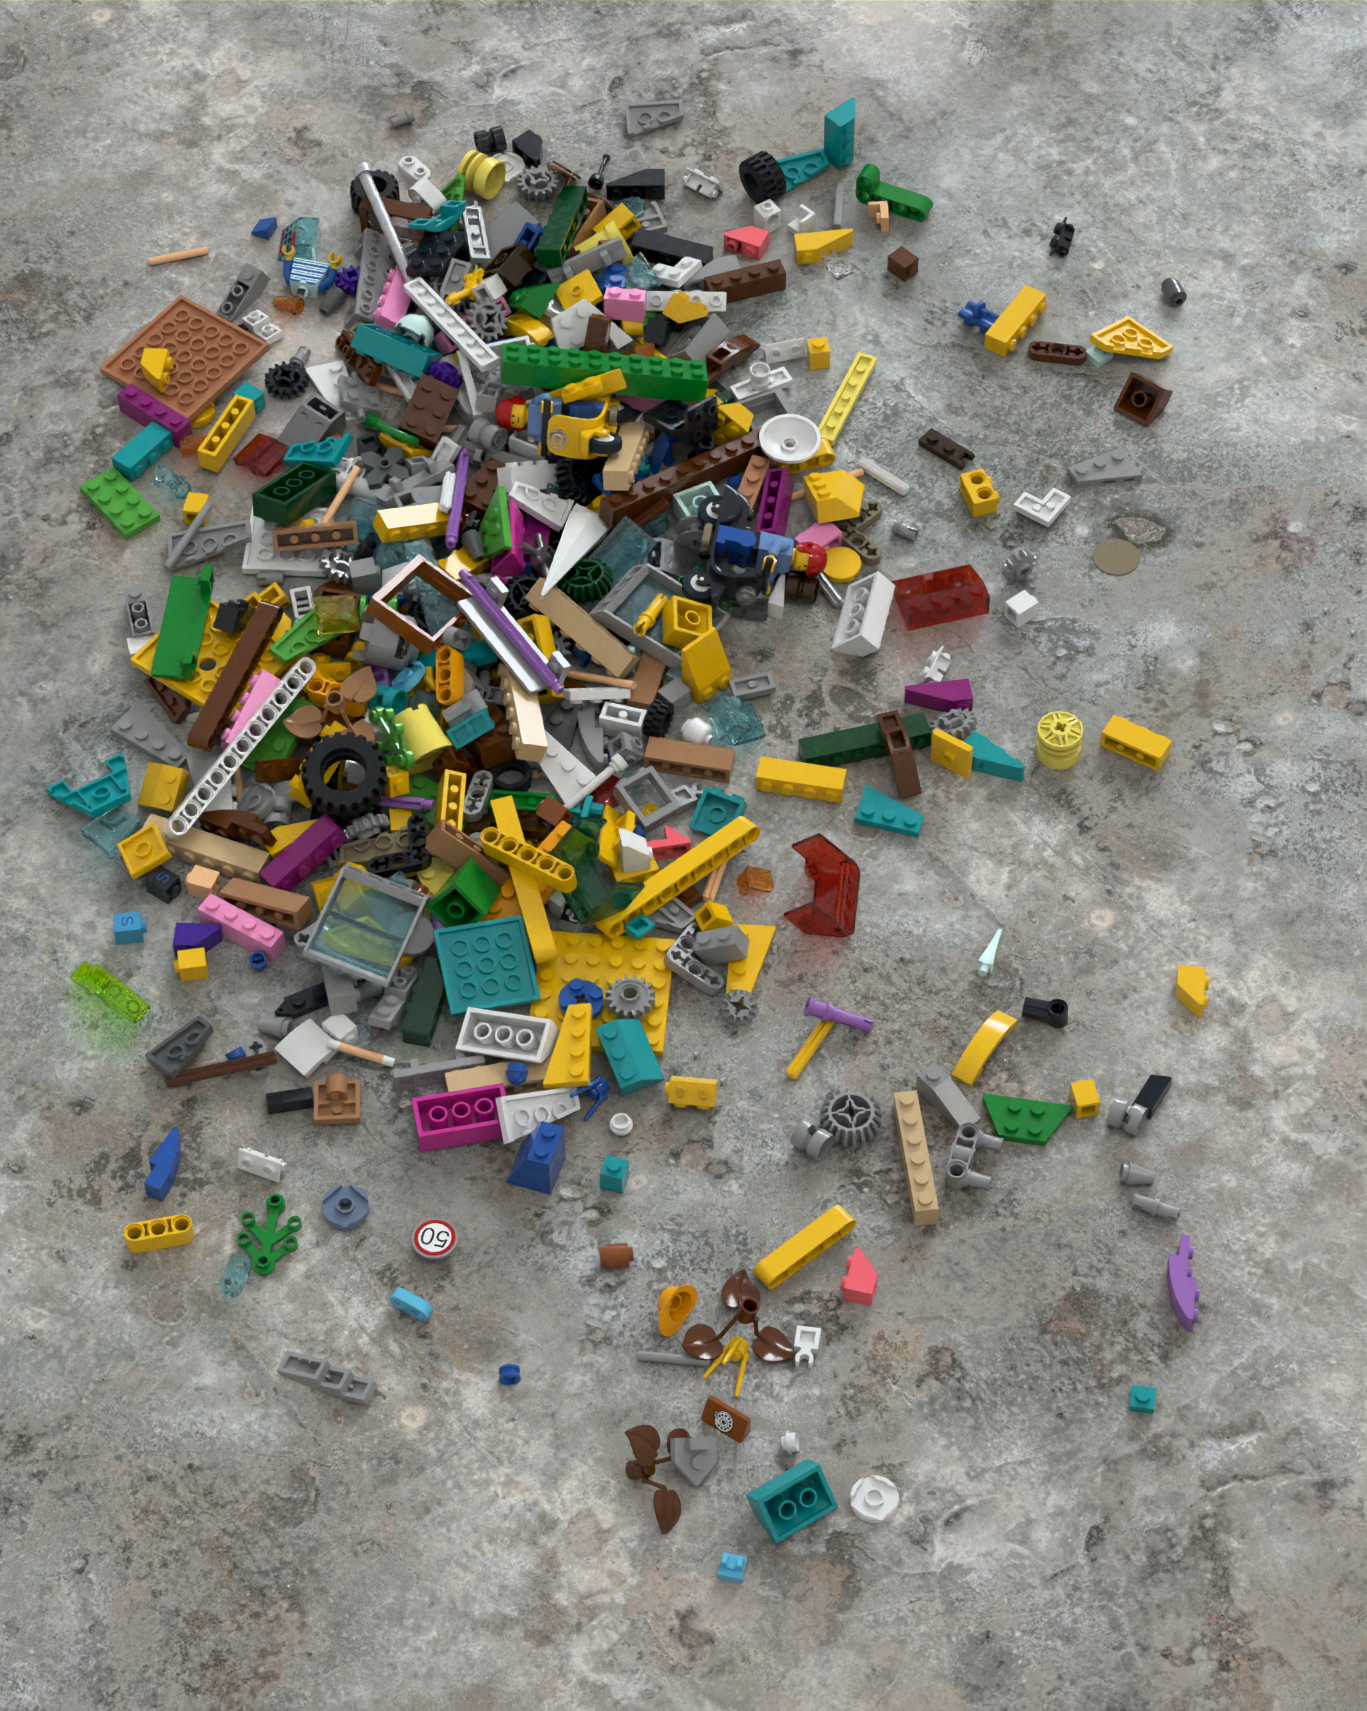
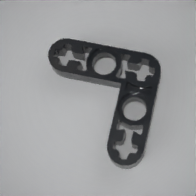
M415 813L408 818L409 850L370 859L367 863L369 873L382 878L422 871L430 867L432 855L425 848L426 837L430 833V827L423 813ZM418 822H420V830L416 828ZM419 838L425 839V841L420 845L414 844V842ZM419 853H422L424 856L422 861H420ZM399 860L405 861V863L400 867L394 866V864Z

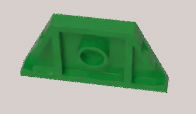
M983 1093L982 1099L983 1104L987 1107L989 1119L995 1127L994 1131L998 1138H1004V1141L1045 1146L1048 1143L1051 1135L1060 1128L1066 1116L1069 1117L1072 1109L1071 1105Z

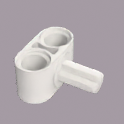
M426 178L419 179L408 189V195L411 200L417 205L431 207L433 216L440 212V205L447 202L445 196Z

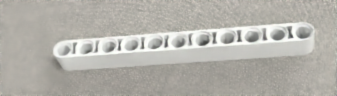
M302 658L290 668L164 824L163 833L166 838L176 840L189 830L315 673L316 665L312 659ZM300 666L306 669L307 674L301 671ZM287 681L294 685V689L288 686ZM275 697H278L281 700L282 705H279L275 701ZM262 712L268 715L269 721L263 718ZM249 728L256 731V736L250 733ZM237 744L243 747L244 752L237 749ZM224 760L230 762L231 768L225 766ZM211 775L218 779V784L212 782ZM198 791L205 795V800L199 798ZM185 807L192 811V816L186 814ZM172 824H176L179 827V832H175L172 829Z

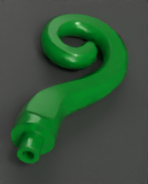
M369 413L365 415L366 421L363 422L365 428L380 433L384 432L413 446L419 444L418 438L388 426L386 421L380 419L375 414Z

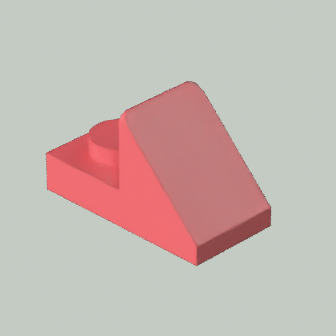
M666 825L664 826L665 839H655L646 842L647 847H652L655 861L678 858L691 850L690 839Z

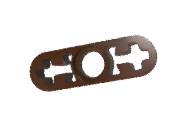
M1033 341L1028 346V357L1033 361L1076 366L1082 365L1086 361L1087 351L1079 345ZM1060 351L1062 355L1057 356L1052 354V352Z

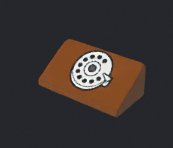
M712 1395L708 1397L701 1420L736 1442L742 1443L751 1431V1419Z

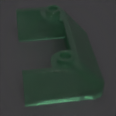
M579 817L549 853V855L571 865L575 870L577 879L576 889L570 893H561L576 920L582 925H591L624 911L645 887L643 883L617 882L609 890L593 861L599 854L600 846L595 836L607 823L606 818Z

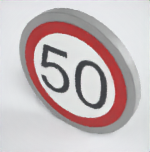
M439 1217L421 1221L414 1228L411 1235L414 1251L419 1256L429 1260H439L449 1256L454 1252L459 1241L456 1227L450 1221Z

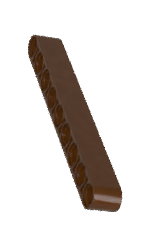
M263 600L260 601L189 732L188 746L207 752L212 750L282 619V605Z

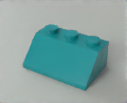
M854 97L824 116V152L828 161L839 170L849 165L854 158L856 98Z
M616 1019L596 1027L598 1041L622 1097L665 1081L640 1019Z
M808 1458L746 1494L756 1518L776 1544L838 1508L820 1464Z

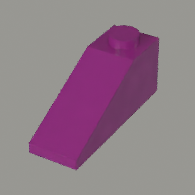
M969 678L905 686V703L946 713L950 709L961 708L962 711L969 709V712L973 709V695Z

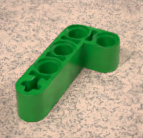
M866 164L856 179V198L863 204L868 205V202L887 201L888 212L919 222L925 220L933 207L932 200L927 196L880 181V170L873 164Z

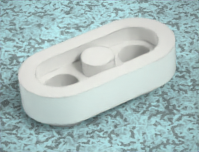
M405 156L399 161L400 171L414 184L421 178L431 180L430 170L416 157Z

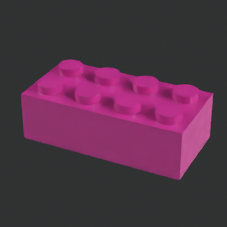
M499 1083L412 1098L420 1152L503 1138L495 1098L506 1096L504 1084Z

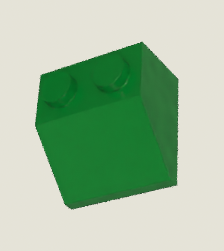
M542 283L517 289V291L515 290L510 295L508 306L517 313H523L535 319H540L560 284Z

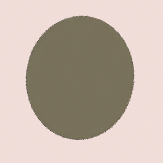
M1108 539L1095 547L1093 561L1099 569L1106 573L1122 575L1133 571L1138 566L1140 554L1137 548L1128 541Z

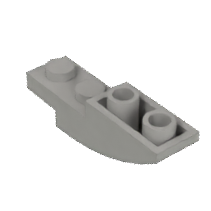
M586 700V711H577L579 738L588 762L600 774L604 767H608V754H604V749H608V736H604L603 728H599V719L595 720V715H600L599 703H591L590 700Z
M403 966L397 969L391 984L387 988L385 987L384 996L370 1014L368 1025L388 1030L392 1026L398 1025L421 976L420 970L413 969L410 966Z

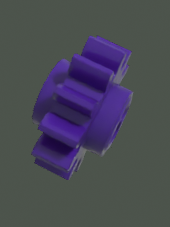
M350 265L349 269L343 267L342 273L337 272L335 286L343 290L346 296L352 294L355 297L360 266L353 268Z
M435 360L428 368L429 373L434 375V379L449 386L459 388L463 382V377L458 375L457 368L448 362L440 363Z

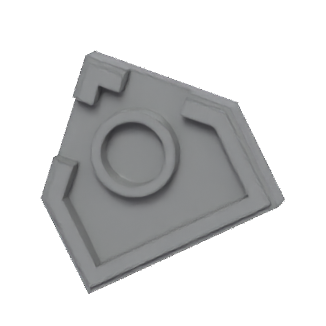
M716 1437L670 1438L671 1464L685 1476L686 1481L691 1487H698L717 1463Z

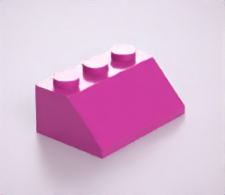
M511 500L508 503L512 549H504L503 554L491 559V574H497L502 577L512 576L513 579L516 574L519 575L525 569L524 551L519 549V544L524 542L525 526L523 525L521 511L515 501Z

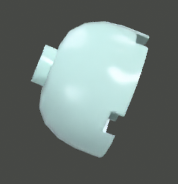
M408 314L402 317L393 328L394 333L428 348L434 339L433 327L429 319L424 315Z

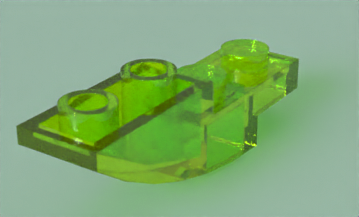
M84 961L70 975L73 982L102 999L107 1007L135 1024L150 1009V1006L132 989L97 964L94 966Z

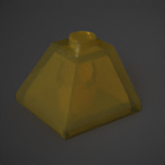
M354 594L311 597L318 635L360 631Z

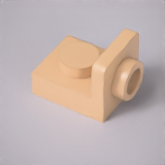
M887 201L868 202V218H876V223L880 224L881 232H889Z

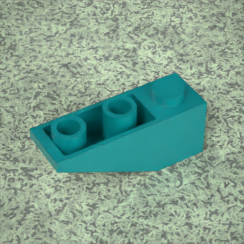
M975 731L963 741L973 746V771L1019 782L1024 780L1025 766L1022 762L1007 754L1003 748L993 744L986 736H982Z

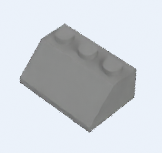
M716 313L693 321L665 354V357L668 359L679 358L685 361L700 360L705 362L706 354L726 341L725 337L730 330Z

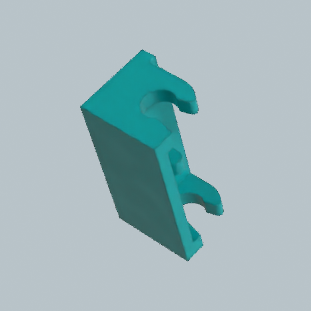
M484 708L446 732L458 750L495 728V722L489 717L487 708Z

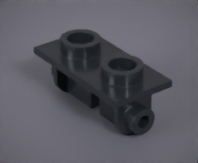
M1067 217L1061 223L1058 222L1053 230L1055 236H1053L1049 247H1051L1049 256L1056 252L1059 256L1065 257L1069 253L1070 242L1072 241L1075 229L1072 224L1066 223Z

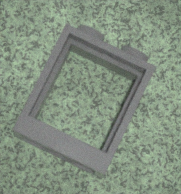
M781 388L736 402L741 403L753 414L776 408L780 415H797ZM751 422L749 432L754 431L762 427L763 425L754 427Z
M652 765L646 769L642 767L632 777L628 779L626 777L622 778L616 783L613 793L614 797L625 812L630 810L635 814L634 824L636 822L639 823L645 834L679 815L681 805ZM649 779L667 805L644 817L626 791Z

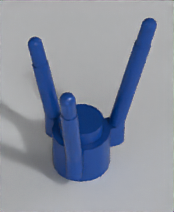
M598 1075L590 1081V1086H582L569 1095L573 1098L586 1091L592 1099L598 1098L584 1117V1121H588L601 1102L608 1098L606 1092L610 1090L606 1079Z

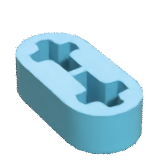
M397 1287L389 1297L395 1307L421 1321H427L434 1311L427 1301L400 1287Z

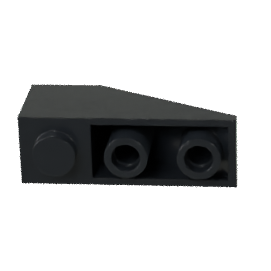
M644 169L606 183L607 200L665 199V169Z

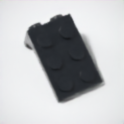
M426 231L406 268L407 276L444 278L452 258L470 262L464 233L456 231Z
M711 395L691 407L681 401L666 400L643 413V421L686 446H690L718 430L717 397Z

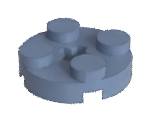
M350 1185V1187L335 1186L323 1197L322 1211L324 1219L329 1225L339 1228L343 1232L350 1231L352 1228L359 1226L365 1221L370 1212L366 1193L355 1185ZM350 1204V1209L341 1210V1205Z

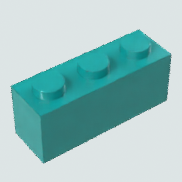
M151 422L112 457L113 467L127 480L135 481L151 465H154L159 458L171 450L174 446L172 433L156 422Z

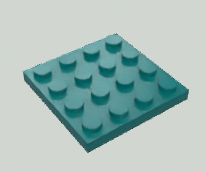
M522 915L433 930L451 1017L466 1015L468 1007L494 1010L540 1002L541 998Z

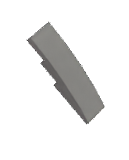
M287 1351L277 1369L279 1374L303 1385L366 1406L377 1388L374 1380L354 1376L351 1370L331 1366L328 1360Z

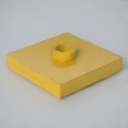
M589 269L560 284L556 291V295L564 310L584 298L592 305H596L604 300V296Z
M936 728L932 733L930 760L968 779L972 772L973 746Z
M155 822L117 844L128 871L134 880L172 858Z

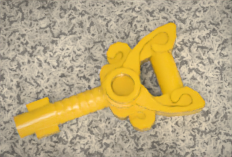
M483 268L473 271L472 274H466L464 276V287L457 293L454 291L448 294L449 297L445 299L446 304L454 306L465 297L470 300H477L471 289L483 281Z

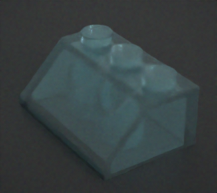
M625 515L588 559L593 557L594 560L601 559L602 562L607 563V566L612 571L614 580L612 587H614L633 566L639 565L657 542Z

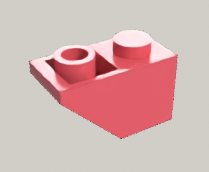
M754 226L724 233V249L759 261L769 247V231Z
M855 1248L853 1256L848 1257L846 1270H849L847 1276H843L840 1290H844L843 1300L872 1306L877 1288L878 1274L861 1249Z

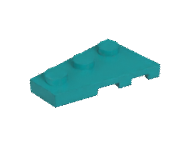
M823 148L776 160L786 179V193L829 168V161Z
M345 433L342 438L335 439L334 436L326 437V441L316 443L312 440L293 444L284 456L283 462L286 466H295L301 461H305L320 467L336 468L351 444L353 436L351 433Z
M867 784L854 818V823L916 838L919 837L924 821V815Z

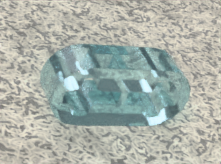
M237 1254L230 1259L220 1280L221 1292L225 1297L234 1298L242 1292L251 1272V1263L248 1256ZM241 1263H244V1266H241L239 1271L237 1272L236 1266H240ZM234 1279L235 1286L227 1289V1285H231Z

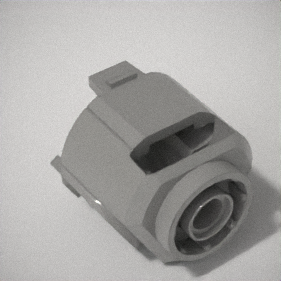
M364 608L360 620L365 622L362 623L359 638L366 642L364 650L353 649L352 659L398 671L406 668L407 664L412 665L413 662H416L419 649L366 612L367 608ZM401 614L417 626L414 617Z

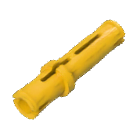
M663 593L657 594L647 610L639 615L638 622L633 626L635 635L640 630L637 636H644L648 628L654 625L656 617L668 602L666 595L663 599H660Z

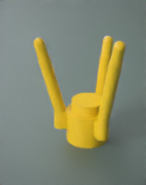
M732 1337L730 1343L725 1346L723 1352L711 1364L702 1378L706 1379L721 1361L725 1365L729 1359L734 1362L741 1360L734 1397L738 1398L746 1363L750 1357V1354L747 1352L749 1343L742 1337Z

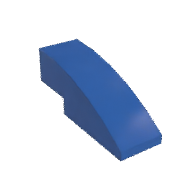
M175 1126L149 1160L151 1173L144 1181L146 1195L160 1202H163L170 1191L180 1163L181 1138L179 1128Z

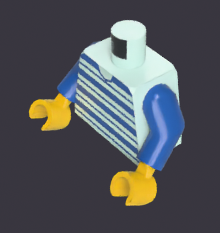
M283 245L282 251L286 256V260H283V276L287 286L291 289V293L298 302H305L307 297L317 299L322 292L333 287L338 272L336 268L343 262L340 255H338L336 261H333L335 254L333 252L329 254L328 259L331 265L329 263L294 257V260H291L295 254L293 245L289 253L286 252V245Z

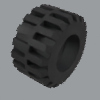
M760 151L739 164L741 183L755 203L760 204L768 199L773 201L786 193L787 186L784 173L771 154H768L766 151Z
M379 169L373 171L374 176L372 179L380 197L400 201L399 184L394 175L389 174L387 171L382 172ZM352 180L350 186L352 209L360 217L359 205L366 192L362 183Z

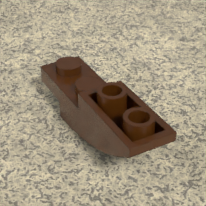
M342 330L341 335L336 339L335 348L347 365L354 366L365 382L375 387L383 370L382 364L373 360L374 357L370 355L362 356L357 354L356 349L350 347L354 335L346 330Z
M744 334L732 337L706 354L705 361L708 376L707 387L713 384L730 367L736 369L760 347V344Z
M898 710L877 714L876 720L886 747L888 763L900 799L921 794L913 751Z
M305 757L254 760L255 782L291 780L295 774L299 776L302 771L299 769V766ZM340 763L331 778L338 777Z
M231 809L203 812L197 818L203 831L214 833L233 841H237L239 837L243 839L249 838L259 845L265 844L273 847L277 842L269 828L254 813Z

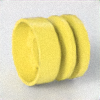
M473 149L463 157L456 176L459 173L465 176L464 189L466 191L474 192L475 195L490 200L498 194L503 185L506 165L500 160L492 157L488 158L486 154Z
M1063 711L1050 712L1042 717L1038 723L1035 753L1037 759L1044 766L1061 770L1070 768L1077 763L1080 758L1083 736L1081 721L1075 715Z

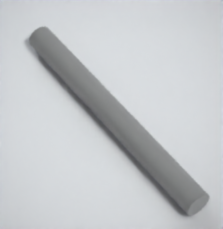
M206 501L163 565L165 569L169 571L172 569L213 508V503Z

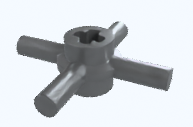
M537 533L534 536L536 549L525 542L519 544V549L531 556L529 561L532 567L537 572H542L543 578H547L556 552L550 546L545 545L543 535Z

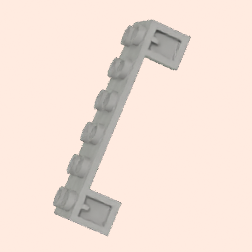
M370 228L364 230L355 244L354 256L361 258L356 299L346 312L344 327L350 329L359 320H365L371 324L374 323L375 319L372 316L376 308L379 307L377 302L380 296L384 295L381 292L382 288L389 281L386 277L391 268L395 269L398 265L385 235Z
M497 576L490 578L485 591L560 680V684H562L571 665L559 651L551 653L549 660L546 659L503 606L509 590ZM474 596L458 601L457 606L529 694L549 688Z

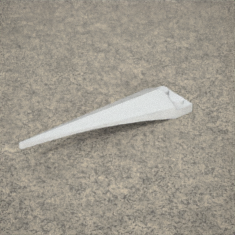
M577 503L575 504L566 521L540 599H543L579 560L606 537L610 528L599 518V514Z

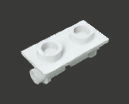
M686 168L689 175L684 176L682 179L684 186L694 191H697L699 186H702L699 193L711 199L718 196V191L723 192L720 181L713 176L709 178L698 169Z
M804 338L766 344L762 348L763 354L766 356V364L806 357Z
M941 646L937 652L933 650L927 659L929 665L928 667L925 666L921 671L919 677L922 679L919 684L941 682L943 674L951 662L950 655L941 652L944 646Z
M250 1147L248 1149L239 1148L237 1168L278 1183L280 1182L281 1171L284 1172L287 1167V1163L283 1159L271 1156L266 1158L264 1157L265 1154L252 1150Z

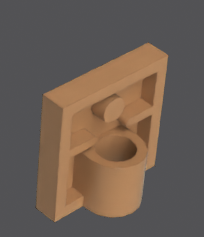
M334 1073L330 1074L326 1081H314V1125L361 1123L360 1079L347 1080L345 1075Z

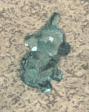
M162 463L156 464L155 478L150 480V484L165 482L173 497L178 500L186 499L188 492H192L191 485L186 481V477L183 475L178 476L173 472L172 468H168Z

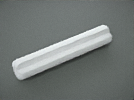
M865 457L858 461V468H862L864 472L902 496L909 492L910 486Z
M450 471L446 472L444 476L439 510L441 512L444 511L445 514L449 513L452 507L456 474Z

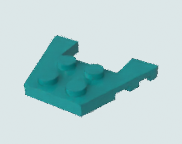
M120 753L105 760L106 767L111 772L110 774L74 791L62 780L46 788L48 795L92 819L122 806L132 800L124 754Z

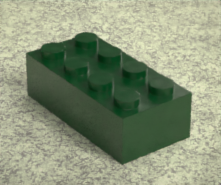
M301 461L252 493L253 516L283 527L291 525L337 494L336 471Z

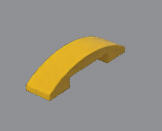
M999 1010L992 1014L970 1041L956 1064L951 1077L971 1087L982 1073L983 1065L1002 1039L1008 1037L1018 1023V1020Z

